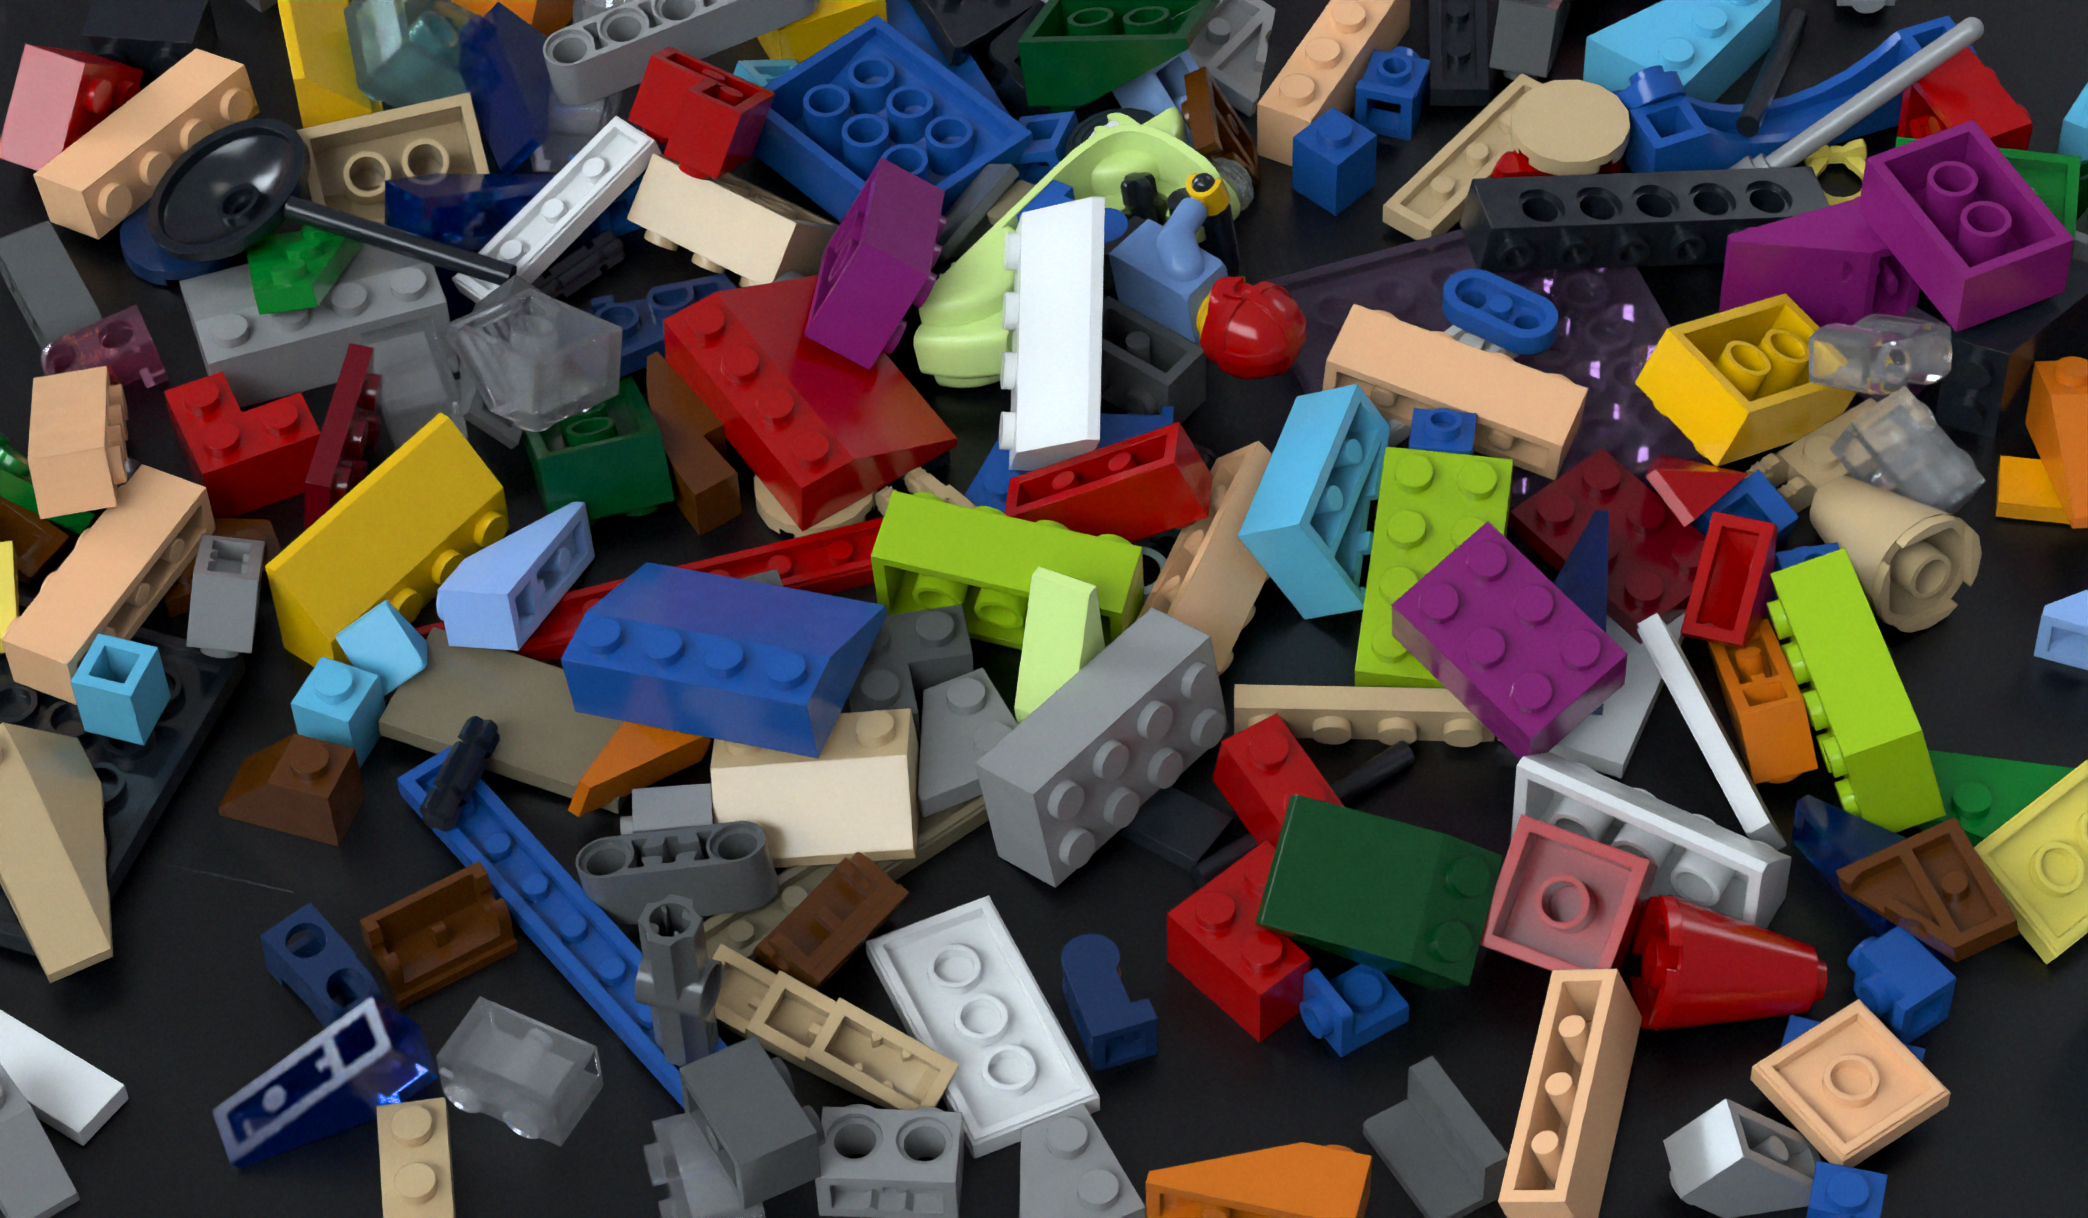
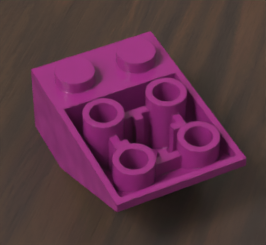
M1861 196L1850 201L1814 211H1806L1797 216L1758 227H1750L1728 235L1719 313L1786 293L1827 335L1863 337L1915 322L1920 287L1858 210Z

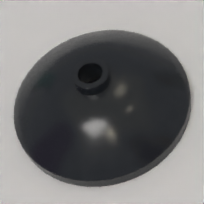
M269 118L237 122L201 139L171 165L155 188L147 213L148 229L152 238L166 254L178 260L188 262L225 259L258 244L286 220L284 218V209L290 196L301 198L310 171V153L306 143L292 126Z

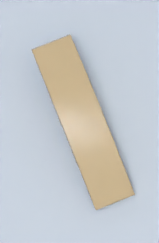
M720 944L712 957L714 960L721 961L723 965L722 985L715 1004L717 1024L744 1039L756 1036L762 1047L767 1051L883 1108L915 1110L921 1107L936 1108L959 1068L958 1063L839 997L836 1002L781 970L778 974H775L723 944Z

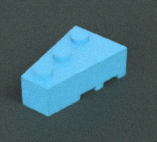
M1663 0L1586 37L1583 81L1600 85L1610 92L1624 90L1631 85L1629 78L1633 74L1651 66L1662 65L1664 72H1678L1687 96L1704 102L1714 103L1772 46L1778 30L1781 0Z
M1358 384L1296 397L1238 533L1239 539L1305 620L1363 610L1366 588L1359 587L1363 555L1371 554L1374 535L1370 531L1366 532L1370 501L1379 498L1386 446L1388 447L1390 425Z

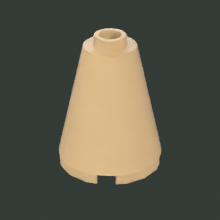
M1841 476L1821 486L1814 495L1810 508V522L1825 544L1838 542L1840 549H1846L1870 607L1884 623L1895 626L1900 631L1907 633L1930 628L1947 617L1958 606L1951 598L1961 584L1964 582L1969 587L1972 586L1978 574L1982 556L1979 535L1960 517L1849 476Z

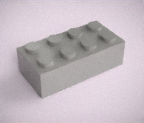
M1151 607L975 763L996 850L1000 858L1056 888L1077 868L1084 866L1091 856L1121 828L1129 825L1135 818L1139 807L1160 788L1165 789L1172 786L1190 765L1208 749L1218 744L1222 736L1229 731L1213 646L1209 635Z

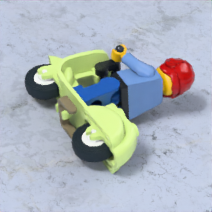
M1177 107L1166 109L1157 116L1148 111L1134 108L1109 109L1089 116L1076 125L1067 137L1065 158L1036 185L1019 180L997 200L987 212L988 220L994 226L963 256H956L944 262L936 263L931 272L936 274L937 278L928 298L920 308L913 304L910 306L912 318L918 328L913 340L919 369L922 373L934 375L937 384L940 386L957 389L982 387L1000 381L1003 352H1012L1013 330L1002 328L1004 293L1014 292V270H1004L1003 259L1006 233H1015L1023 212L1093 196L1105 197L1103 300L1110 296L1201 346L1206 357L1213 363L1218 364L1220 370L1232 377L1243 380H1261L1269 376L1283 375L1297 361V357L1303 350L1307 335L1306 318L1299 308L1297 301L1290 296V293L1283 286L1270 281H1262L1253 286L1245 282V276H1240V254L1233 221L1239 216L1240 211L1246 209L1254 199V188L1250 174L1236 161L1219 157L1208 161L1204 156L1191 148L1182 113ZM1133 172H1149L1154 176L1158 196L1154 197V201L1159 203L1163 226L1150 219L1145 220L1135 215L1129 221L1127 220L1125 211H1128L1129 208L1123 204L1120 188L1125 175Z

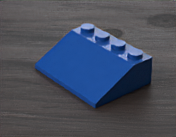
M876 15L763 86V88L776 94L753 154L840 223L881 157L945 191L941 215L943 216L987 164L1013 165L1033 142V133Z
M646 562L586 611L561 658L575 712L819 759L887 616L886 605Z

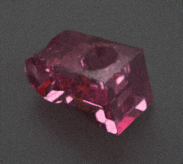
M137 304L55 340L45 348L40 358L45 376L107 366L111 385L122 384L124 386L142 378L146 388L169 380Z

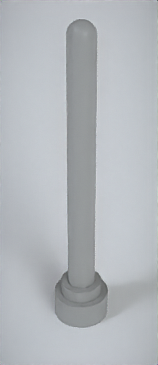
M1976 17L1964 19L1767 157L1763 153H1760L1755 158L1747 155L1728 169L1794 167L1978 40L1984 32L1982 21Z

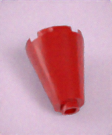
M1658 894L1659 897L1651 896L1647 900L1638 921L1632 954L1643 955L1642 977L1630 976V994L1642 1016L1640 1028L1662 1031L1788 1016L1790 1014H1804L1810 1010L1814 1001L1822 1000L1827 985V966L1824 961L1818 960L1817 952L1812 945L1674 895Z

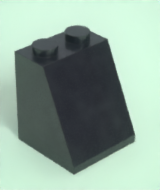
M2075 259L2070 260L2065 291L2061 294L1959 332H1955L1952 328L1947 344L1934 422L1995 439L2027 413L2035 361H2058L2060 358L2068 356L2088 359V263Z

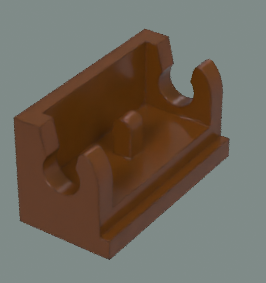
M856 852L850 859L845 857L755 947L753 952L776 974L781 970L818 991L895 914L909 892L900 883L897 885L871 859L860 852Z
M480 861L360 919L369 964L399 1009L519 950L518 942L514 938L507 905L503 898L495 900L489 875Z

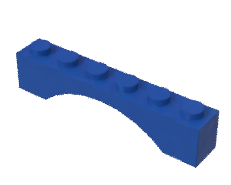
M1948 15L1898 30L1874 51L1845 71L1811 88L1787 97L1773 99L1758 133L1752 137L1743 136L1736 129V122L1745 104L1726 105L1704 102L1683 94L1630 110L1629 143L1626 147L1625 162L1633 173L1726 170L1747 155L1755 158L1760 153H1763L1767 157L1956 26V24ZM1969 45L1968 47L1973 51L1975 55H1977V52L1974 50V48L1971 45ZM1903 92L1826 145L1831 146L1897 126L1899 124Z

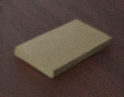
M433 627L426 638L427 665L418 674L398 686L378 721L380 735L438 754L446 748L453 746L455 742L462 741L458 738V735L466 720L470 717L478 716L484 720L491 719L498 725L497 732L500 735V741L492 756L484 759L488 763L485 770L573 798L580 779L624 721L575 712L564 669L502 649L449 646L446 631ZM620 795L614 798L611 803L601 808L619 814L628 795L624 797Z

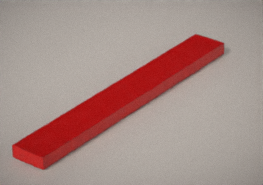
M884 517L675 567L738 579L777 569L783 587L821 594H830L874 583L871 554ZM627 578L566 592L519 651H506L540 662L562 658L586 611ZM443 621L415 629L426 640L433 627L445 630V625Z

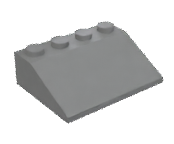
M413 226L401 229L417 234ZM362 243L361 249L318 307L259 315L249 264L179 281L208 376L223 372L239 407L242 408L337 383L350 343L374 348V373L455 352L447 302L434 266Z

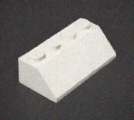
M1092 196L1023 212L1015 233H1006L1003 259L1004 270H1014V292L1004 293L1002 328L1013 330L1012 352H1003L1000 385L1001 389L1011 390V412H1001L999 449L1010 450L1009 470L1034 471L1094 451L1100 441L1105 197Z
M1551 752L1523 756L1516 766L1511 841L1521 814L1651 860L1658 866L1647 900L1651 896L1659 897L1658 894L1674 895L1765 929L1786 897L1792 857L1778 852L1765 842L1746 838L1716 825L1711 819L1703 815L1691 814L1655 798L1646 790L1629 787L1597 773L1584 763L1572 762Z

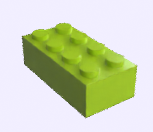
M1386 446L1355 665V687L1445 688L1392 636V604L1487 521L1506 538L1512 492L1513 459Z
M892 491L871 554L877 603L886 605L887 616L962 604L969 638L1022 650L1032 574L1038 566L1096 586L1105 648L1136 622L1145 604L1141 546L1133 545L1128 540L1113 534H1102L1097 537L1071 531L1064 525L1051 520H1039L1035 523L1009 517L1002 511L989 506H977L973 509L947 503L940 497L926 492H916L911 495Z
M1842 548L1771 573L1778 599L1766 603L1779 640L1790 637L1791 642L1780 645L1797 685L1807 684V687L1800 689V692L1805 702L1809 725L1814 727L1816 731L1825 729L1826 733L1817 735L1816 740L1829 773H1833L1834 778L1844 776L1843 780L1837 781L1834 784L1847 820L1860 816L1869 841H1873L1946 816L1921 726L1846 549Z

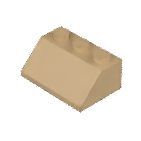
M470 92L296 130L306 143L310 153V171L306 183L311 202L398 229L497 207Z
M652 154L627 217V220L647 229L644 235L646 240L673 251H677L680 245L694 252L691 259L694 264L709 271L723 274L726 269H729L742 276L739 282L741 287L772 283L783 273L791 270L797 271L805 277L814 276L819 272L823 251L839 225L730 172L718 179L712 177L711 180H700L683 173L678 168V161L661 154Z
M911 708L840 713L819 759L714 739L710 768L714 824L750 821L761 826L765 832L775 868L793 867L795 865L839 864L845 857L850 859L856 852L864 854L872 861L916 858L919 820L918 783L920 749Z

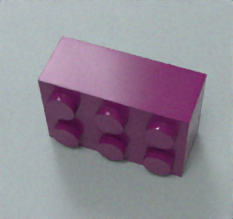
M1974 120L1866 158L1858 211L1955 332L2065 291L2074 238Z
M880 158L823 251L804 336L869 370L882 350L888 354L894 351L907 326V321L902 318L911 304L919 308L924 304L937 278V275L931 271L942 250V246L937 244V241L947 222V218L941 215L945 191L886 159Z
M1489 521L1392 604V636L1519 760L1523 756L1549 752L1625 684L1628 654Z

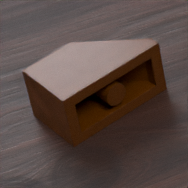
M294 733L244 759L218 806L219 815L339 847L365 799L355 749Z

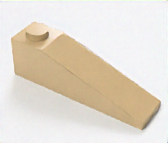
M3 722L0 724V884L49 982L52 983L113 957L110 893L107 886L106 873L107 843L103 824V788L78 738Z

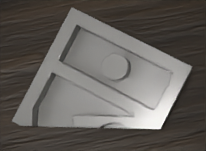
M1220 0L1188 48V51L1199 68L1206 66L1229 103L1251 117L1255 113L1276 9L1263 0Z
M983 667L925 689L923 692L918 783L919 809L923 817L983 795L975 763L1018 726Z
M1084 1103L1021 1129L1020 1218H1146L1145 1205Z

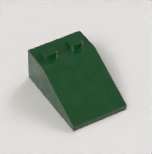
M1048 0L1017 42L1028 107L1049 106V109L1055 112L1075 110L1188 50L1220 0Z
M632 376L616 379L592 390L585 386L533 398L522 431V437L546 515L572 502H585L589 527H592L600 521L599 518L619 513H624L627 516H643L658 510L661 503L675 500L661 430Z
M1297 794L1291 795L1255 925L1431 990L1469 986L1503 856L1445 833Z

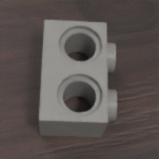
M201 535L193 571L186 647L200 648L201 653L215 658H232L238 656L239 652H252L259 611L265 541Z
M853 1104L846 1107H823L821 1124L825 1133L826 1143L818 1147L821 1177L815 1179L819 1216L959 1218L965 1154L962 1112L943 1111L935 1107H921L915 1110L875 1109L864 1104ZM857 1154L866 1155L857 1159L847 1158ZM924 1157L936 1158L931 1161H917Z

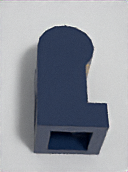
M311 902L260 935L265 969L281 986L288 984L310 1007L316 1018L330 1033L336 1036L341 1035L384 1005L383 995L378 984L366 967L359 961L356 952ZM306 930V935L287 947L291 936L299 931Z
M1089 933L1072 938L1064 946L1061 953V964L1064 974L1062 981L1063 997L1093 1072L1158 1054V1018L1149 998L1130 1002L1121 981L1119 948L1111 939L1104 935Z

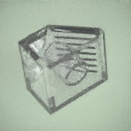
M526 289L447 323L446 336L488 409L497 415L515 422V425L520 429L532 432L547 430L553 424L577 413L588 411L594 405L619 394L623 328L536 290Z

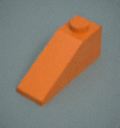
M2068 356L2060 358L2058 361H2035L2025 425L2071 528H2088V359Z
M1768 618L1762 620L1745 649L1707 641L1740 751L1753 784L1762 782L1785 783L1796 779L1803 772L1818 769L1805 702Z
M624 721L580 779L568 811L579 818L611 803L614 798L620 795L624 797L631 794L632 789L644 788L701 762L712 748L714 738Z
M1299 1142L1149 1171L1146 1180V1218H1364L1370 1197L1372 1156L1356 1153L1350 1148L1341 1145L1321 1146Z

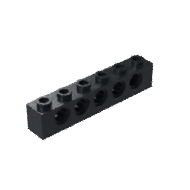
M1812 166L1478 178L1471 181L1460 226L1477 269L1491 273L1725 263L1728 235L1830 205Z

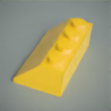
M277 0L303 129L383 111L380 92L368 94L367 89L378 86L371 53L359 54V50L369 49L363 15L351 17V12L361 11L359 0Z
M441 412L438 413L265 566L284 648L311 666L315 667L322 656L353 666L336 640V634L386 599L411 624L417 618L421 609L437 596V590L465 558L503 539L506 532L510 529L503 486L448 416Z

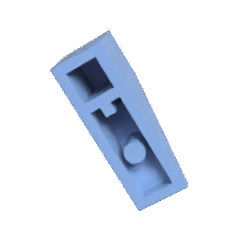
M572 502L465 558L437 590V613L439 618L444 621L449 646L519 651L595 558L585 502Z

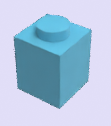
M100 633L97 634L71 680L84 731L140 745H145L171 698L158 647Z
M322 656L291 702L297 733L354 748L360 769L382 736L379 732L378 721L386 706L380 677L377 674Z

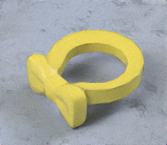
M1864 139L1850 141L1844 146L1834 145L1829 147L1824 145L1804 159V163L1807 167L1812 166L1817 178L1826 169L1828 164L1843 163L1848 169L1858 175L1863 183L1865 161L1868 154L1867 145ZM1861 190L1848 197H1835L1825 192L1824 194L1829 205L1832 206L1861 196Z

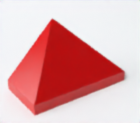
M1661 454L1651 462L1645 477L1681 524L1686 527L1747 476L1748 473Z
M1713 511L1680 631L1682 636L1745 649L1768 612L1766 603L1772 601L1773 582L1770 574L1774 573L1777 537L1776 524Z

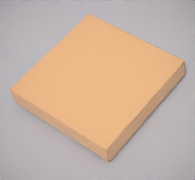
M1860 999L1753 1065L1750 1078L1829 1163L1852 1168L1946 1108L1951 1094Z

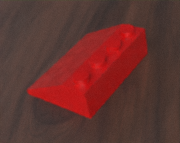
M818 275L714 292L663 320L666 362L724 424L726 439L802 532L957 446V437L883 350L869 370L804 336Z

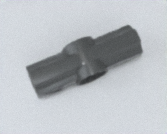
M669 894L663 900L647 903L638 920L643 958L636 976L635 999L636 1002L651 1007L656 1044L663 1049L665 1061L682 1067L712 1054L719 1041L715 1004L722 985L723 965L721 961L708 958L703 918L696 914L693 900L680 895Z

